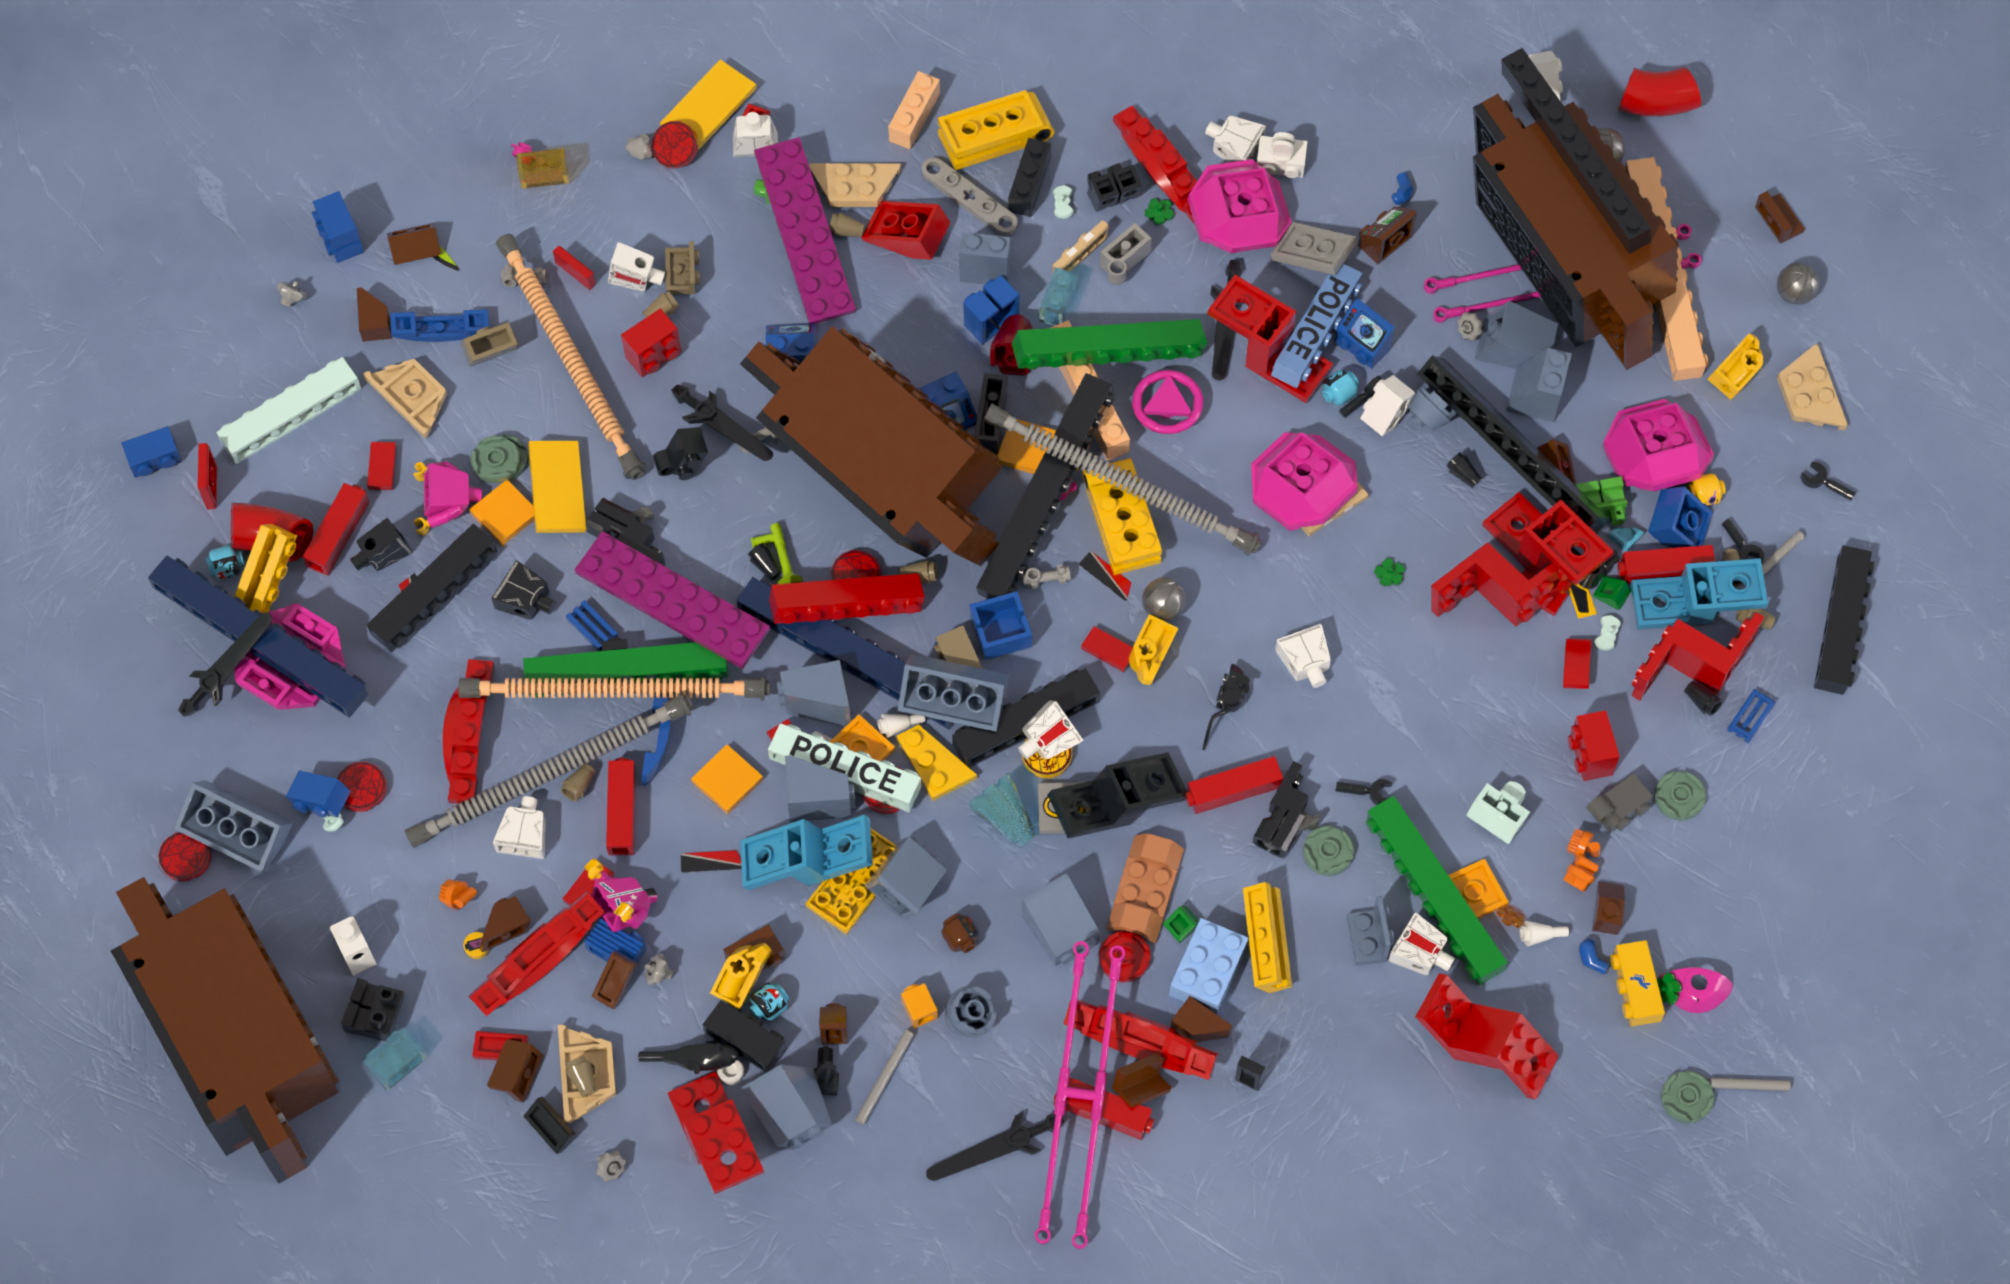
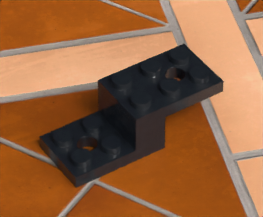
M1169 752L1106 765L1093 781L1052 789L1047 795L1069 839L1131 825L1143 810L1185 801L1187 790ZM1151 777L1158 779L1161 785L1155 784ZM1076 805L1084 808L1086 814L1080 813L1076 809Z

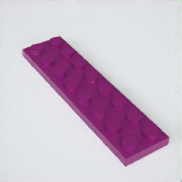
M800 137L755 149L754 155L809 324H817L856 313V308Z
M603 531L574 569L575 574L741 669L746 666L770 631V626Z

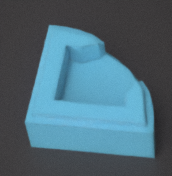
M1619 527L1609 532L1608 537L1627 552L1643 537L1644 532L1634 527Z

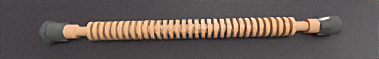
M505 234L499 237L496 241L499 251L506 257L510 265L515 267L517 271L515 275L516 281L532 306L533 311L563 361L577 389L580 391L594 419L597 421L598 426H600L606 440L614 442L617 448L616 453L619 456L618 459L624 470V477L632 480L639 479L644 475V471L647 468L645 462L640 460L629 444H625L622 438L624 435L623 428L604 398L603 393H601L598 384L587 368L569 333H567L532 268L524 266V259L512 234Z
M761 675V678L734 680V683H719V678H715V683H713V678H709V683H706V678H702V683H700V678H696V683H693V678H689V683H687V678H683L682 683H680V678H676V683H674L673 678H669V683H667V678H663V683H661L660 678H656V683H654V678H650V683H647V678H643V683H641V678H637L636 683H634V678H630V683H628V678H624L623 683H621V678H617V683H615L614 678H610V683H608V678H604V683H602L601 678H597V683H595V678H591L590 683L588 678H584V683H582V678H578L577 683H575V678H571V683H569V678H564V683H562V678H558V683H556L555 678H551V683H549V678H545L544 683L542 678H538V683H536V678H532L531 683L529 678H525V683H523V678H518V683H516V678H512L511 683L509 678H505V683L480 681V678H459V698H480L481 696H490L491 693H505V698H509L510 693L512 698H516V693H518V698H523V693H525V698H529L530 693L532 698H536V693H538V698H542L543 693L545 698H549V693H551V698H555L556 693H558V698H562V693H564V698H569V693H571V698H575V693H577L578 698H582V693H584V698H588L589 693L591 698H595V693H597V698H601L602 693H604V698H608V693H610V698H614L615 693H617V698H621V693H623L624 698H628V693H630V698H634V693H636L637 698H641V693H643V698H647V693H650V698H654V693H656V698H660V693H663V698H667V693H669V698H673L674 693H676V697L678 693H682V696L689 693V698H693V693H696V698H700V693H702V698H706V693H709V698H713V693H715V698H719V693H734V696L761 698V701H765V696H770V680H765V675Z

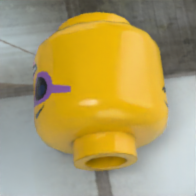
M1713 473L1703 474L1700 479L1687 484V489L1705 506L1719 504L1722 495L1725 494L1723 480H1719Z

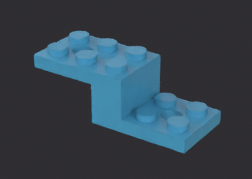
M1761 558L1690 563L1685 565L1683 573L1679 577L1632 580L1630 583L1637 629L1664 628L1669 624L1673 626L1677 619L1689 626L1712 624L1716 612L1762 609L1768 606ZM1735 580L1742 581L1745 584V588L1738 590L1733 587L1732 582ZM1661 598L1665 601L1666 606L1662 608L1657 607L1653 604V600Z
M865 815L823 829L802 819L740 840L742 887L747 890L790 876L810 886L873 865L870 818ZM847 842H850L851 844L849 849L846 852H843V848L847 845ZM769 853L768 860L762 864V859Z

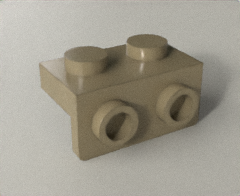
M689 241V248H665L666 292L669 291L672 295L695 294V285H700L699 271H695L694 264H699V249L694 250V241Z

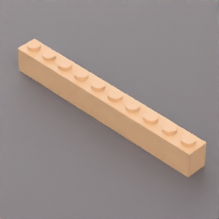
M1655 158L1626 161V175L1630 180L1633 179L1637 183L1640 195L1650 201L1653 213L1663 219L1668 234H1673L1677 239L1675 227L1672 228L1670 222L1672 220L1671 209L1666 206L1665 202L1667 198L1666 188L1661 186L1660 182L1662 178L1661 168L1656 166ZM1677 248L1678 281L1676 282V292L1655 304L1673 381L1701 378L1705 368L1708 367L1707 355L1702 352L1701 348L1703 345L1702 334L1697 332L1696 328L1698 323L1696 311H1692L1691 307L1692 293L1686 287L1687 273L1685 269H1682L1680 263L1682 262L1680 248Z

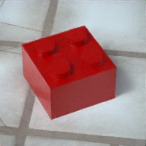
M661 308L621 334L625 358L642 378L647 374L656 372L660 365L675 359L681 352L678 328Z
M1607 711L1576 716L1574 725L1571 726V733L1568 736L1569 748L1574 750L1576 759H1574L1576 772L1578 774L1581 773L1583 781L1613 776L1620 755Z

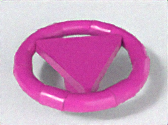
M1160 370L1147 375L1138 383L1133 393L1132 407L1137 419L1146 428L1160 434H1176L1189 429L1199 419L1203 410V395L1197 383L1186 374L1174 370ZM1165 379L1143 411L1142 394L1149 385ZM1173 379L1191 390L1194 396L1192 413ZM1146 415H1160L1163 418H1171L1173 416H1185L1188 418L1175 425H1161Z

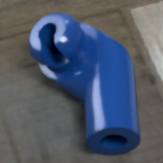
M1406 172L1400 173L1396 177L1400 186L1397 192L1392 194V200L1396 205L1406 203L1413 195V187Z
M1585 939L1579 946L1582 963L1605 975L1610 963L1598 958L1595 949L1596 944L1592 939Z

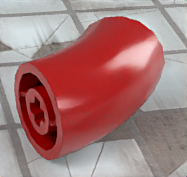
M1685 67L1660 72L1634 68L1618 110L1649 117L1673 116L1700 108L1701 95L1694 77Z
M231 503L232 548L252 550L260 526L273 524L297 535L295 541L296 549L292 556L289 557L288 562L296 561L303 556L313 537V524L310 520L273 507L247 503Z

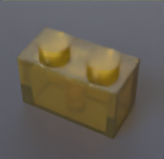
M564 148L516 154L518 175L522 189L569 183Z

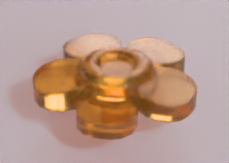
M1505 905L1504 908H1498L1496 911L1497 915L1503 918L1502 923L1511 926L1513 924L1516 928H1521L1524 925V915L1519 911H1515L1513 907Z

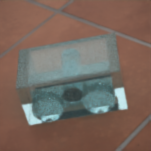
M1055 267L1039 307L1040 322L1053 326L1065 322L1078 289V274Z
M403 1028L400 1031L393 1032L387 1038L386 1043L379 1049L371 1050L363 1063L386 1091H389L428 1057L418 1042Z

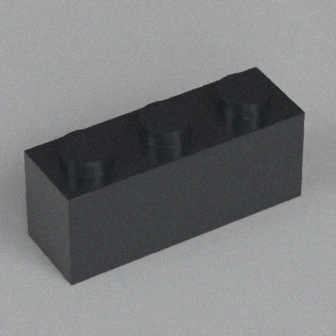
M1028 138L1008 197V210L1012 213L1032 217L1051 159V143Z
M984 373L974 436L982 442L980 445L991 450L994 454H998L1002 429L984 422L983 419L991 403L1005 410L1008 395V376Z
M720 1000L702 1024L704 1033L713 1039L719 1038L720 1043L732 1046L740 1052V1057L763 1072L767 1073L772 1070L786 1051L785 1041H783L784 1037L775 1030L769 1032L762 1027L763 1024L753 1016L748 1018L741 1013V1009Z

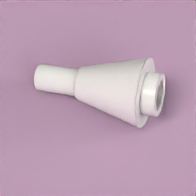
M881 714V719L877 721L880 734H884L886 738H889L910 727V725L925 722V717L915 714Z
M1525 921L1524 925L1520 927V939L1522 942H1525L1527 947L1547 941L1553 937H1568L1569 935L1567 926L1552 927Z

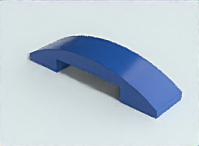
M488 309L463 310V315L415 317V312L390 313L391 336L411 341L443 342L463 340L475 335L476 331L489 326Z
M655 693L652 714L656 713L655 710L663 707L664 703L668 702V698H663V693H660V698H656ZM670 720L662 724L660 722L656 753L645 752L641 785L646 786L653 779L664 760L669 741Z

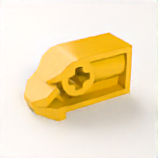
M1749 333L1707 379L1730 400L1763 365V355L1761 350H1759L1758 338Z
M1150 614L1129 655L1130 666L1136 672L1138 680L1144 685L1152 684L1178 631L1177 627Z
M760 943L752 947L751 945L737 948L725 961L710 994L740 1009L746 1003L772 952L770 947L765 943Z

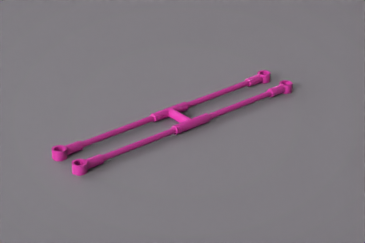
M1687 224L1679 225L1678 229H1676L1677 239H1688L1692 232L1691 227ZM1680 230H1686L1688 234H1682ZM1691 253L1687 258L1682 259V262H1680L1682 269L1687 267L1697 268L1700 266L1702 259L1699 254ZM1695 258L1698 263H1692L1690 259ZM1513 265L1457 278L1449 277L1439 280L1428 278L1425 280L1424 290L1426 293L1433 294L1438 289L1452 287L1458 283L1522 269L1519 265ZM1427 284H1434L1435 287L1429 288ZM1538 292L1468 307L1459 306L1450 309L1438 307L1434 310L1433 319L1438 323H1442L1446 319L1462 316L1464 312L1497 307L1508 301L1515 303L1539 298L1540 295ZM1438 312H1441L1445 316L1440 318L1436 314Z
M1078 941L1073 946L1075 955L1073 989L1063 1064L1059 1071L1054 1109L1056 1116L1044 1205L1040 1213L1039 1228L1035 1231V1239L1039 1244L1045 1245L1050 1241V1203L1066 1098L1092 1100V1127L1081 1211L1078 1214L1076 1233L1072 1237L1073 1246L1079 1250L1084 1249L1088 1244L1086 1232L1089 1216L1087 1214L1098 1125L1102 1117L1107 1078L1105 1071L1117 981L1120 978L1121 964L1125 959L1124 948L1114 946L1110 949L1111 967L1109 979L1111 982L1099 1072L1096 1075L1095 1089L1068 1087L1070 1076L1069 1061L1080 979L1083 976L1085 957L1089 953V947L1083 941ZM1079 946L1086 948L1083 954L1077 953L1076 949ZM1119 950L1122 952V956L1115 958L1112 955L1113 952ZM1044 1231L1048 1234L1046 1240L1038 1239L1040 1232ZM1081 1236L1085 1239L1083 1245H1077L1075 1239Z

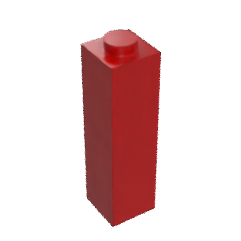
M346 483L342 485L302 556L307 568L329 576L370 503L367 493L362 487L355 484L351 486Z
M1713 545L1623 552L1621 561L1617 563L1618 575L1623 577L1627 585L1632 580L1679 577L1682 575L1686 564L1715 562Z
M1273 756L1188 782L1186 802L1188 807L1193 806L1195 814L1276 790L1280 786L1283 776L1277 760Z
M617 758L615 761H608L606 848L609 856L634 855L636 767L634 760H629L628 758Z
M1069 1077L1068 1087L1095 1089L1094 1086ZM1105 1091L1102 1117L1099 1120V1124L1142 1140L1144 1133L1150 1134L1155 1119L1151 1118L1152 1109L1143 1105L1132 1108L1120 1096ZM1055 1094V1096H1054V1105H1053V1106H1055L1056 1094ZM1067 1097L1065 1111L1092 1121L1093 1101Z

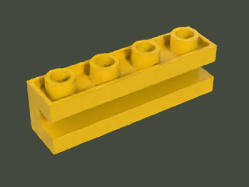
M273 524L260 526L234 596L244 601L247 608L251 611L258 610L261 613L269 612L271 604L278 597L279 589L277 588L280 580L287 573L288 567L286 564L288 559L296 549L295 541L297 535Z
M1267 882L1243 888L1254 987L1267 993L1292 988L1281 891L1277 887L1271 888Z

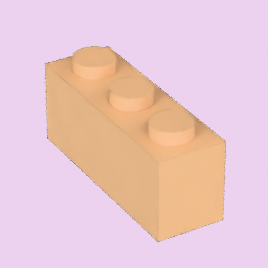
M920 71L917 72L888 126L889 142L911 150L940 95V79Z

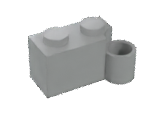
M1136 223L1131 225L1100 252V267L1107 272V279L1111 284H1122L1126 280V273L1151 252L1152 238Z

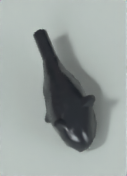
M715 1038L713 1041L683 1045L671 1050L639 1051L638 1059L639 1062H665L678 1065L687 1070L694 1071L695 1074H699L700 1071L720 1070L731 1066L739 1059L740 1052L730 1045L720 1043L719 1038Z

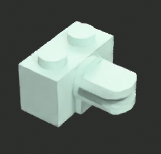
M1513 781L1507 782L1500 791L1487 783L1473 802L1466 816L1509 844L1530 813V811L1521 806L1526 792L1519 783Z

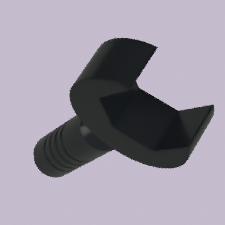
M1377 376L1366 385L1365 393H1360L1339 410L1340 414L1346 418L1365 403L1368 397H1373L1375 393L1373 389L1382 378Z
M1812 462L1810 467L1818 472L1817 476L1810 478L1805 473H1801V481L1807 487L1818 488L1825 484L1826 488L1852 501L1856 492L1840 483L1827 479L1826 468L1818 462Z
M1730 519L1725 520L1722 526L1736 546L1741 548L1739 553L1740 560H1746L1748 556H1753L1758 559L1761 558L1762 564L1764 561L1762 549L1753 544L1746 545V541Z
M1379 779L1371 785V788H1368L1366 785L1337 781L1335 791L1358 795L1369 794L1371 801L1378 805L1388 799L1381 796L1379 793L1380 788L1391 787L1392 782L1386 779Z

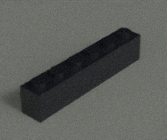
M473 523L367 624L370 635L391 653L396 648L402 647L414 631H418L423 627L425 620L431 614L438 613L443 603L449 597L457 595L461 586L467 580H472L485 563L488 564L495 558L498 552L495 541Z
M1842 545L1839 551L1814 682L1815 689L1844 695L1847 687H1852L1855 673L1851 672L1852 664H1856L1859 650L1855 649L1856 642H1860L1863 628L1859 627V622L1864 620L1867 608L1866 605H1863V600L1868 597L1871 586L1870 583H1867V577L1872 575L1874 569V561H1871L1872 551Z
M1086 668L1080 671L1074 670L1067 674L1064 679L1048 683L1044 686L1043 690L1037 693L1030 692L1023 696L1021 701L1013 705L1012 703L1004 705L997 732L972 726H962L952 735V745L962 762L970 768L1026 740L1027 736L1022 730L1023 727L1048 701H1056L1067 718L1099 703L1100 691Z

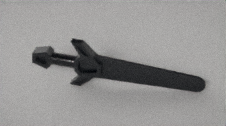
M1230 260L1226 268L1227 284L1234 275L1241 276L1238 260ZM1212 285L1210 295L1216 300L1221 292ZM1237 303L1235 305L1236 309H1239L1244 303ZM1219 321L1216 323L1212 377L1218 381L1226 376L1234 330Z
M677 384L671 390L679 404L685 402L695 410V413L682 416L684 421L689 424L705 423L761 460L769 461L772 459L773 452L771 449L717 408V398L713 392L709 390L708 400L700 402L690 395L687 387Z
M268 612L262 613L207 671L195 670L191 673L189 677L199 678L200 687L190 699H183L178 709L183 717L199 710L198 704L209 692L212 693L214 706H217L222 701L223 683L271 625V614Z
M1024 1112L1015 1115L1009 1130L929 1167L926 1171V1177L931 1181H936L1017 1150L1030 1155L1037 1154L1041 1150L1029 1144L1030 1138L1037 1136V1134L1039 1135V1133L1042 1134L1044 1131L1053 1133L1056 1115H1047L1044 1123L1036 1124L1032 1128L1021 1126ZM1063 1118L1061 1121V1127L1064 1125Z

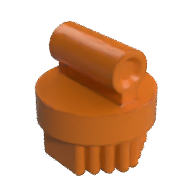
M1575 829L1570 838L1567 852L1575 855V857L1579 854L1585 857L1588 852L1591 857L1597 858L1600 856V844L1592 842L1593 833Z
M1579 854L1576 856L1574 864H1569L1567 867V873L1563 880L1585 892L1589 884L1592 885L1595 879L1593 875L1597 872L1599 865Z
M448 879L441 885L439 900L449 908L460 910L477 895V891L473 887L469 888L468 884L464 881Z

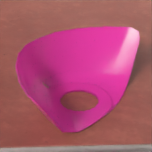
M1681 968L1670 971L1671 974L1675 975V980H1678L1681 984V992L1678 993L1679 998L1674 1004L1687 1012L1703 1013L1716 1008L1729 996L1733 988L1731 981L1727 977L1709 969ZM1695 975H1703L1707 980V987L1703 990L1693 988L1691 978Z

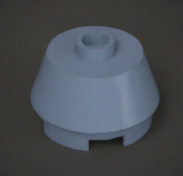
M1424 383L1419 389L1416 388L1415 395L1408 408L1414 413L1412 418L1421 427L1426 424L1434 431L1450 423V419L1456 412L1453 409L1448 412L1445 409L1448 404L1435 391L1430 394L1426 390L1429 386Z
M967 986L957 989L949 998L945 1010V1020L948 1027L956 1034L970 1038H977L986 1034L994 1024L997 1014L996 1011L994 1012V1007L990 1000L992 998L991 995L979 987Z

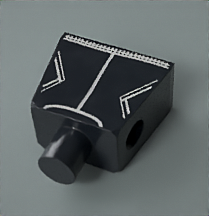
M387 517L356 541L361 551L351 557L350 560L358 571L368 564H371L376 571H380L413 552L401 532Z
M517 560L491 598L495 609L529 620L534 618L538 610L551 614L556 606V601L547 597L549 594L547 582Z

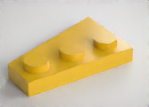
M919 724L896 736L913 769L921 777V782L932 801L977 779L976 773Z

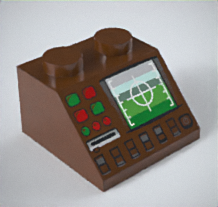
M1395 206L1388 212H1382L1375 223L1371 226L1366 225L1360 231L1358 247L1375 263L1380 264L1412 238L1417 213L1412 209Z

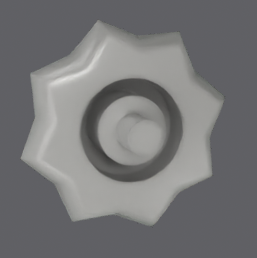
M641 134V136L627 139L625 148L631 157L638 158L641 161L652 158V145L649 143L650 138L647 135Z
M294 281L293 284L288 282L278 283L277 289L281 295L280 303L291 307L293 303L306 299V293L297 287L299 282Z
M1464 312L1462 317L1457 320V331L1464 340L1476 341L1479 335L1483 333V320L1478 317L1477 313Z
M662 954L652 956L650 962L644 966L646 969L644 977L649 985H655L666 979L669 980L672 976L673 970L668 967L665 956Z
M617 1150L600 1155L597 1161V1175L604 1182L617 1180L619 1175L625 1171L626 1158L621 1156Z

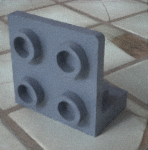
M1382 896L1376 897L1372 911L1347 914L1356 966L1386 962L1389 952L1392 951L1394 934L1393 929L1387 926V919L1390 918L1388 904H1383Z

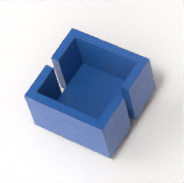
M340 191L312 201L315 211L311 213L316 223L317 231L320 237L323 238L328 255H334L336 262L339 263L364 253L357 228Z
M1001 275L995 280H989L983 286V291L971 293L963 302L964 326L982 345L996 336L999 331L991 323L990 318L1001 327L1004 320L1009 316L1020 315V295Z
M1018 591L969 604L970 619L975 634L978 636V643L984 660L1032 647V633L1026 615H1024Z

